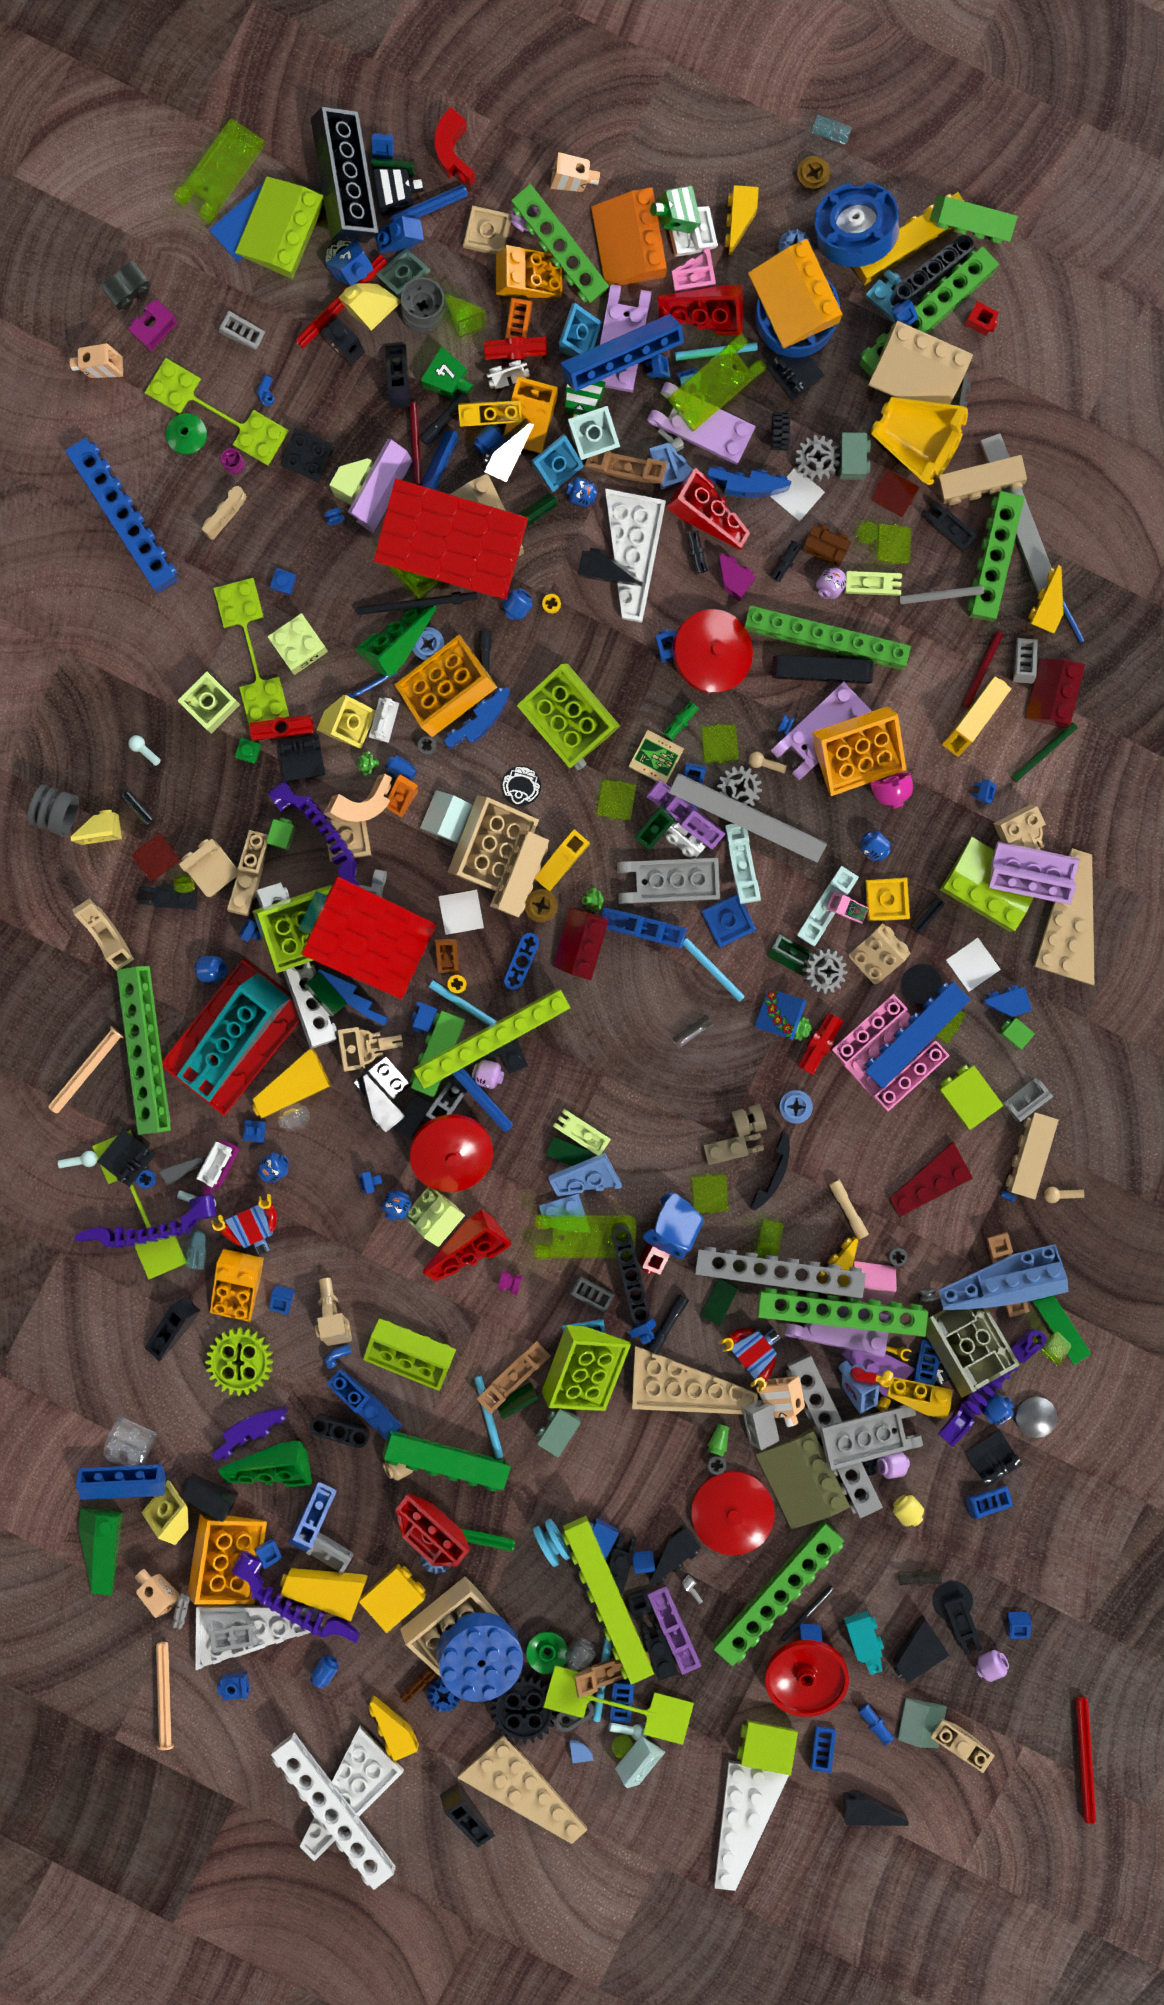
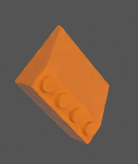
M652 187L630 191L591 206L603 277L609 287L611 284L625 285L666 278L667 266L658 216H652L650 212L651 204L655 203Z

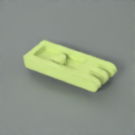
M847 571L845 593L899 596L901 595V590H893V587H901L902 582L893 581V579H902V574Z
M563 1109L562 1113L568 1116L567 1120L559 1116L558 1120L564 1123V1125L561 1127L558 1123H554L553 1127L596 1155L602 1154L611 1139L566 1109Z

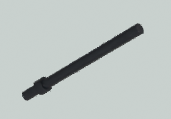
M460 591L452 592L451 595L360 606L357 607V614L364 615L449 603L458 605L465 601L478 600L477 591L461 593Z

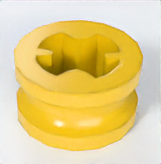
M548 594L544 597L542 601L544 610L551 614L558 612L561 608L559 597L555 594ZM553 598L555 599V603H557V606H553L552 609H549L548 604L546 605V602L551 601V599Z
M454 975L449 978L448 988L451 992L462 993L466 989L467 982L462 976ZM456 978L463 982L460 990H456V987L451 986V983Z

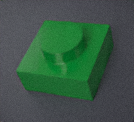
M241 738L235 758L256 764L262 745Z

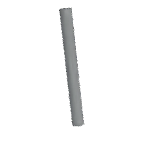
M984 586L900 596V603L909 604L984 594Z

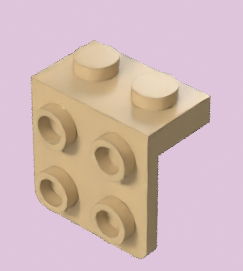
M206 839L198 845L199 849L197 851L186 854L182 858L183 862L179 865L185 872L189 873L207 897H212L237 878L239 870L215 840L211 839L209 841Z
M882 923L849 954V958L872 983L878 984L901 965L911 953L907 945L894 936L893 930Z

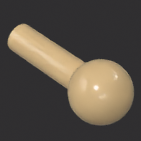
M753 752L748 758V762L753 768L763 766L781 773H785L787 765L765 759L760 752Z
M1049 1187L1044 1192V1198L1049 1203H1056L1059 1199L1084 1198V1189L1059 1190L1056 1187Z

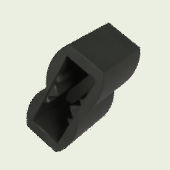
M131 261L122 267L117 274L108 278L100 287L117 309L121 310L129 308L136 297H142L147 294L151 284L136 264Z

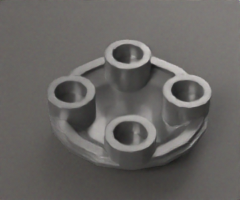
M1032 1396L1023 1401L1018 1407L1015 1419L1020 1430L1028 1437L1041 1438L1050 1434L1055 1428L1057 1412L1053 1404L1047 1399Z

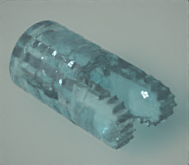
M819 114L812 129V134H817L842 144H847L848 135L851 133L849 125L830 118L828 119Z
M196 1230L192 1233L191 1245L188 1246L186 1268L202 1270L205 1267L207 1248H205L206 1236L201 1230Z

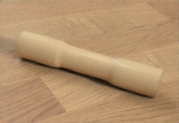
M840 1179L830 1183L829 1187L845 1212L857 1239L860 1240L869 1235L861 1218L857 1215Z

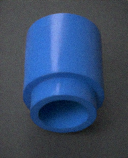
M495 424L492 426L487 425L476 436L473 446L482 455L485 452L487 453L489 448L502 438V430Z
M396 755L395 758L391 756L385 766L388 768L387 773L396 779L401 774L412 781L418 771L414 768L413 764L399 755Z
M331 1655L322 1656L311 1672V1683L321 1689L329 1685L339 1669L337 1659Z

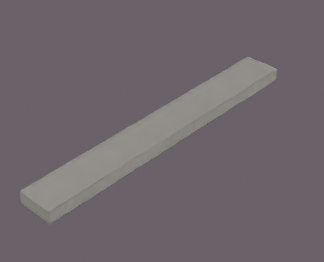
M1000 433L980 441L987 463L1010 458ZM1010 488L1002 489L1003 492L1024 496L1021 488L1011 490ZM1024 498L1016 539L1037 594H1039L1041 588H1046L1049 581L1046 577L1051 569V564Z
M679 773L669 790L670 794L817 863L827 846V843Z

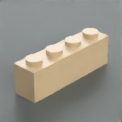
M1022 455L942 474L939 475L938 480L943 503L955 505L960 503L961 499L969 498V500L981 498L982 494L990 493V495H995L1002 491V489L1010 488L1011 490L1022 488L1023 484L1027 481Z
M519 831L490 907L512 916H520L525 909L526 898L533 889L532 883L534 878L540 871L541 860L548 851V839L530 831Z
M1035 1112L1025 1118L1023 1126L1026 1128L1024 1135H1021L1018 1140V1147L1020 1148L1018 1155H1015L1012 1160V1167L1014 1169L1012 1175H1009L1006 1181L1007 1191L1036 1199L1059 1119Z

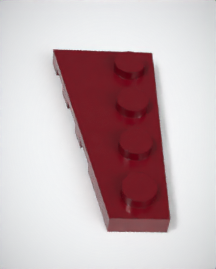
M951 1142L947 1148L934 1157L927 1166L923 1167L917 1175L904 1184L889 1199L898 1216L902 1217L972 1180L973 1177L955 1143Z

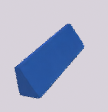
M457 431L444 432L420 486L436 490L458 442Z

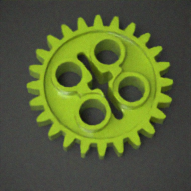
M242 1327L238 1328L237 1333L231 1328L229 1331L230 1335L224 1331L222 1333L223 1339L216 1337L215 1341L217 1344L212 1343L210 1345L214 1351H208L206 1354L211 1357V1359L205 1361L206 1364L211 1365L206 1371L213 1372L209 1379H217L215 1387L222 1384L221 1391L223 1392L228 1388L229 1395H232L235 1390H237L238 1396L242 1394L243 1390L246 1395H249L250 1388L256 1392L258 1390L257 1384L263 1387L265 1383L262 1379L268 1380L270 1378L266 1372L273 1371V1368L268 1366V1364L274 1362L273 1359L268 1358L273 1354V1351L266 1350L270 1343L263 1345L262 1342L265 1337L258 1339V1332L250 1335V1328L245 1333H243ZM239 1343L242 1344L240 1360L244 1361V1363L240 1367L242 1377L241 1380L238 1379L239 1362H236V1360L239 1358ZM226 1346L234 1349L233 1356H228L225 1353ZM247 1346L254 1348V1356L247 1355L245 1351ZM226 1367H230L234 1370L233 1377H229L225 1374ZM247 1367L254 1369V1377H249L246 1374L245 1370Z

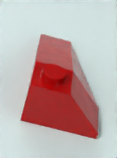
M722 285L658 296L660 318L670 314L680 324L687 323L697 326V329L703 330V328L711 330L717 335H742L744 315L743 285Z
M694 468L674 492L666 508L683 521L739 550L742 549L750 532L737 514L732 513L727 507L725 498L723 496L720 497L713 488L715 486L714 483L698 469Z
M481 1209L461 1225L422 1271L423 1274L437 1282L459 1272L463 1266L478 1264L477 1260L486 1256L489 1259L497 1256L511 1246L512 1243L496 1220Z

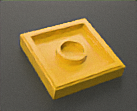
M907 878L865 880L866 904L869 908L867 911L868 922L910 919Z

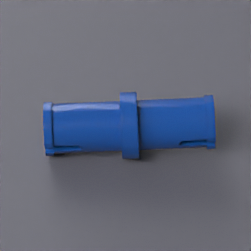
M868 1703L862 1705L858 1709V1713L861 1714L869 1725V1730L871 1732L874 1731L884 1746L891 1743L894 1736L891 1735L883 1724V1719L875 1714Z

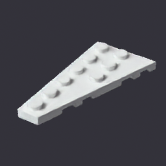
M605 489L614 561L643 582L642 587L617 583L621 616L624 620L642 623L666 500Z
M197 1605L196 1670L311 1632L306 1629L302 1630L299 1625L290 1623V1620L285 1617L281 1618L279 1613L270 1611L268 1606ZM291 1606L290 1609L294 1611L296 1606ZM301 1606L303 1609L300 1615L304 1617L307 1610L310 1609L314 1612L310 1620L314 1622L318 1612L322 1610L311 1606ZM246 1624L256 1626L254 1633L255 1637L258 1638V1644L212 1653L210 1631Z
M360 1725L332 1783L359 1817L403 1773L404 1769ZM334 1809L327 1810L330 1815L337 1814ZM319 1817L313 1818L300 1844V1848L313 1861L335 1841L332 1835L326 1833ZM347 1826L340 1827L343 1832L348 1828Z
M728 1760L714 1882L716 1889L736 1891L789 1775L741 1766L739 1761Z

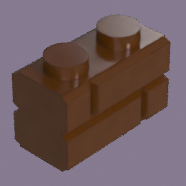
M823 524L813 525L802 551L840 567L851 544L848 536L840 532L834 534Z

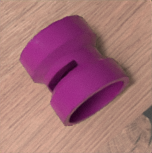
M229 448L222 453L221 462L229 473L238 474L243 471L245 462L236 449Z
M502 1270L497 1290L508 1291L510 1289L511 1294L517 1295L523 1275L515 1274L513 1277L509 1271Z

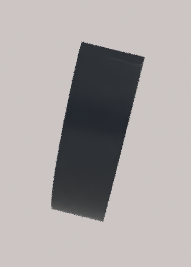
M784 1132L781 1134L774 1151L782 1155L766 1191L757 1189L750 1208L754 1211L772 1197L784 1177L790 1152L789 1134Z

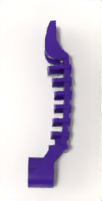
M285 781L267 792L281 812L289 806H293L301 812L306 810L304 814L308 819L317 815L311 820L312 824L318 827L323 823L324 825L318 828L321 835L324 836L329 832L331 833L325 837L326 842L329 845L335 841L337 842L329 847L332 854L335 855L343 850L341 854L332 858L336 866L341 864L338 869L340 878L359 886L355 876L358 864L353 858V852L347 848L348 845L341 839L340 833L337 830L335 831L334 825L330 821L328 822L327 816L323 812L321 813V809L316 804H313L314 801L310 796L302 797L295 795Z
M208 1195L189 1199L191 1210L183 1217H180L181 1223L177 1220L169 1221L170 1230H168V1224L166 1223L159 1224L160 1233H157L156 1227H148V1236H146L145 1229H137V1238H135V1230L126 1229V1240H124L123 1227H115V1234L111 1229L96 1227L75 1235V1241L98 1240L105 1247L125 1248V1246L134 1247L137 1244L145 1245L148 1242L170 1239L169 1237H179L180 1234L184 1233L191 1234V1229L198 1220L216 1217L214 1196Z
M1028 1329L1010 1348L1018 1362L1025 1363L1032 1355L1045 1346L1046 1337L1041 1331ZM1033 1335L1036 1336V1340H1038L1036 1343H1034L1033 1339L1031 1338ZM1013 1370L962 1399L961 1404L955 1408L953 1415L938 1432V1435L953 1447L975 1421L973 1416L975 1414L981 1415L982 1411L980 1408L988 1405L987 1400L989 1397L995 1396L994 1392L997 1388L1001 1389L1003 1387L1002 1383L1005 1379L1009 1380L1011 1378L1009 1375Z
M241 1551L231 1571L249 1583L252 1592L251 1598L258 1599L261 1605L268 1606L270 1611L279 1613L281 1618H287L290 1620V1623L299 1625L302 1630L306 1629L312 1635L317 1634L322 1638L329 1635H340L357 1643L360 1633L345 1619L338 1616L330 1617L323 1627L321 1623L325 1616L324 1612L319 1611L313 1622L310 1620L314 1613L312 1610L308 1609L303 1617L300 1615L303 1609L301 1606L297 1605L293 1611L290 1609L293 1604L292 1601L287 1599L284 1605L280 1603L283 1597L280 1593H277L275 1598H272L271 1594L274 1589L270 1586L267 1589L263 1588L264 1579L258 1573L263 1562L253 1554Z

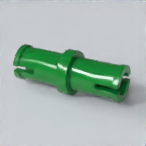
M689 701L683 710L674 716L675 719L663 733L673 741L682 728H686L689 725L688 721L699 711V708Z

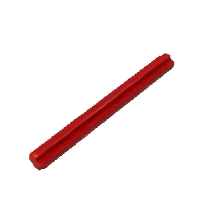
M378 254L370 262L373 270L367 274L366 278L360 279L357 283H368L387 264L386 259L381 254ZM344 290L295 339L301 348H305L345 307L338 298Z
M1077 1697L1076 1712L1083 1817L1085 1823L1094 1824L1096 1822L1089 1706L1086 1697Z

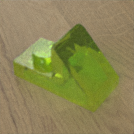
M763 1219L755 1251L758 1254L757 1258L766 1259V1255H778L781 1247L779 1244L784 1227L783 1223Z
M1056 1331L1046 1341L1045 1346L1040 1351L1048 1360L1060 1365L1071 1348V1344Z

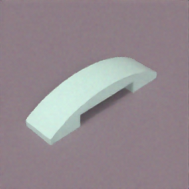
M736 824L725 825L731 865L740 904L761 901L750 851L748 831Z
M841 866L814 906L797 936L815 947L835 914L826 910L833 892L847 896L859 877Z

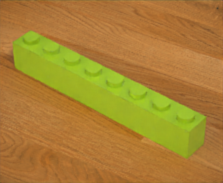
M556 989L412 1068L421 1087L425 1089L570 1009V1006L562 991Z
M587 1516L564 1525L562 1537L566 1546L571 1545L573 1550L570 1553L574 1564H579L581 1571L578 1572L582 1583H587L590 1589L587 1591L591 1603L595 1602L598 1607L595 1610L599 1622L604 1621L606 1628L603 1631L607 1640H612L614 1647L611 1649L615 1659L621 1660L623 1666L620 1667L624 1679L628 1678L632 1685L654 1675L651 1663Z

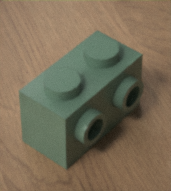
M867 433L841 434L839 480H864L866 474L870 473V460H867V453H870L871 442L867 440Z
M553 1408L547 1416L549 1421L545 1427L541 1426L536 1437L537 1445L559 1458L580 1425L581 1420L580 1417L567 1409Z

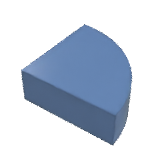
M570 1740L573 1763L593 1761V1754L586 1745L577 1740Z

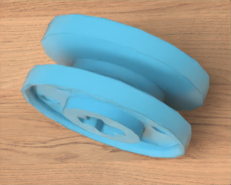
M549 1518L545 1521L546 1532L539 1525L535 1526L533 1531L546 1558L553 1567L559 1565V1553L565 1560L570 1559L571 1555L562 1534L552 1519Z

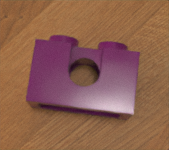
M157 299L148 303L144 308L145 313L140 319L138 317L134 318L128 328L131 335L149 352L178 323L175 316ZM149 321H156L153 326H147Z

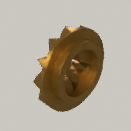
M810 156L802 160L797 170L799 183H802L805 189L811 188L815 190L816 188H822L830 177L828 163L818 156ZM810 169H812L813 172L819 171L817 173V179L814 176H809Z
M535 890L526 898L525 911L529 918L536 922L549 921L557 912V900L547 890ZM544 897V904L550 909H542L539 915L538 907L532 903H540Z

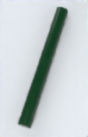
M1072 722L1071 725L1066 727L1011 776V779L1015 783L1018 782L1077 730V725Z

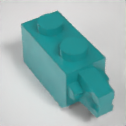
M868 1611L844 1618L857 1660L866 1664L871 1675L882 1672L880 1657H883L881 1649H884L881 1637H876L875 1629H878L874 1616L870 1617Z

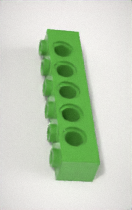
M531 184L511 200L514 204L512 207L513 211L519 218L523 215L527 221L525 224L526 228L532 235L536 233L541 240L538 243L545 252L549 250L554 257L551 258L558 269L563 267L567 274L564 277L570 285L576 284L580 289L577 294L584 303L588 300L592 304L610 288ZM531 206H536L539 209L538 215L533 218L529 217L528 209ZM545 223L552 225V231L547 235L541 233V226ZM558 240L565 242V248L561 252L554 250V243ZM571 257L578 259V265L574 269L567 267V260ZM583 274L591 276V282L587 286L580 283V277Z
M1000 491L996 497L993 496L990 509H993L992 517H988L986 529L989 531L987 537L983 538L981 549L984 550L983 557H979L976 570H979L978 578H974L972 587L984 586V592L989 594L990 600L989 602H984L981 599V594L970 598L967 610L970 611L969 617L991 622L997 619L1025 496ZM1000 511H1005L1008 514V520L1000 518ZM995 532H1001L1004 535V540H997ZM990 552H996L999 555V561H993L990 558ZM986 572L993 573L995 577L993 582L986 579Z

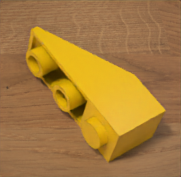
M734 185L733 193H729L728 206H732L731 214H727L726 225L730 227V234H726L725 247H729L728 255H732L756 216L759 187Z
M520 400L458 404L460 427L522 422Z
M1056 565L1055 568L1051 567L1046 577L1049 580L1046 588H1041L1037 597L1040 601L1037 607L1033 606L1028 616L1031 619L1029 624L1050 633H1055L1063 616L1062 569L1059 565Z
M574 829L534 879L550 892L590 846V842Z
M854 1236L851 1239L848 1237L842 1243V1250L839 1254H834L827 1263L841 1265V1270L849 1271V1267H853L858 1239ZM819 1272L816 1278L820 1284H825L829 1276L826 1272ZM843 1274L838 1277L837 1282L841 1287H846L849 1285L850 1279L847 1275Z
M892 1377L894 1380L889 1386L888 1397L925 1415L947 1419L953 1390Z
M375 1695L372 1696L370 1705H368L372 1717H376L379 1735L381 1737L384 1736L387 1754L389 1756L392 1755L393 1760L397 1761L417 1752L419 1743L411 1725Z

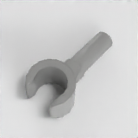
M662 428L659 429L658 433L676 449V452L684 448V443L680 437L673 440Z
M687 1575L682 1584L694 1596L698 1604H701L703 1600L693 1588L697 1582L690 1575Z

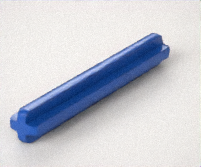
M464 185L458 186L392 215L391 222L401 216L418 219L468 196L467 190Z
M464 1068L452 1073L503 1132H507L512 1128L513 1123Z

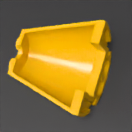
M891 397L890 401L886 402L882 408V419L875 421L873 424L871 435L923 483L931 485L935 481L933 480L934 477L939 478V475L943 474L958 448L963 436L961 426L966 425L968 409L964 406Z

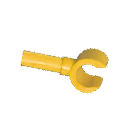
M886 1346V1351L897 1354L904 1361L910 1360L903 1357L904 1351L912 1352L910 1349Z

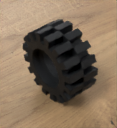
M773 412L771 418V450L788 451L791 429L790 412Z

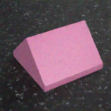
M854 1261V1267L862 1268V1273H866L863 1298H860V1301L868 1302L869 1299L881 1300V1304H889V1301H893L897 1290L896 1266Z

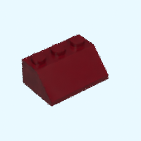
M1040 658L1025 719L1061 728L1071 725L1085 664L1066 659Z
M570 907L553 967L571 975L592 980L610 918Z

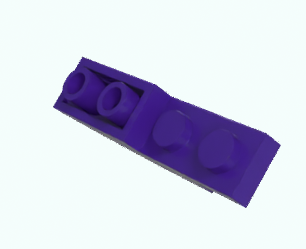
M286 1406L266 1409L235 1423L222 1434L226 1442L215 1450L211 1456L216 1461L221 1457L225 1460L234 1452L232 1448L236 1444L239 1446L243 1445L249 1439V1436L253 1440L257 1437L264 1438L271 1431L269 1429L274 1423L279 1425L287 1418L284 1414L289 1409Z

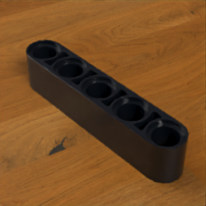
M967 235L959 236L899 282L890 297L892 306L896 303L902 304L906 299L914 301L950 273L957 264L963 263L974 247L972 238Z
M775 655L772 662V678L871 684L873 683L874 662L857 659Z
M617 1223L612 1227L611 1234L630 1314L636 1324H645L650 1318V1312L631 1232L625 1223ZM619 1231L627 1233L623 1238L616 1237V1234ZM623 1251H630L631 1255L624 1258L621 1256V1253ZM629 1270L636 1272L632 1277H628L625 1274ZM633 1290L640 1291V1294L637 1296L630 1295ZM638 1309L645 1310L642 1315L635 1314Z

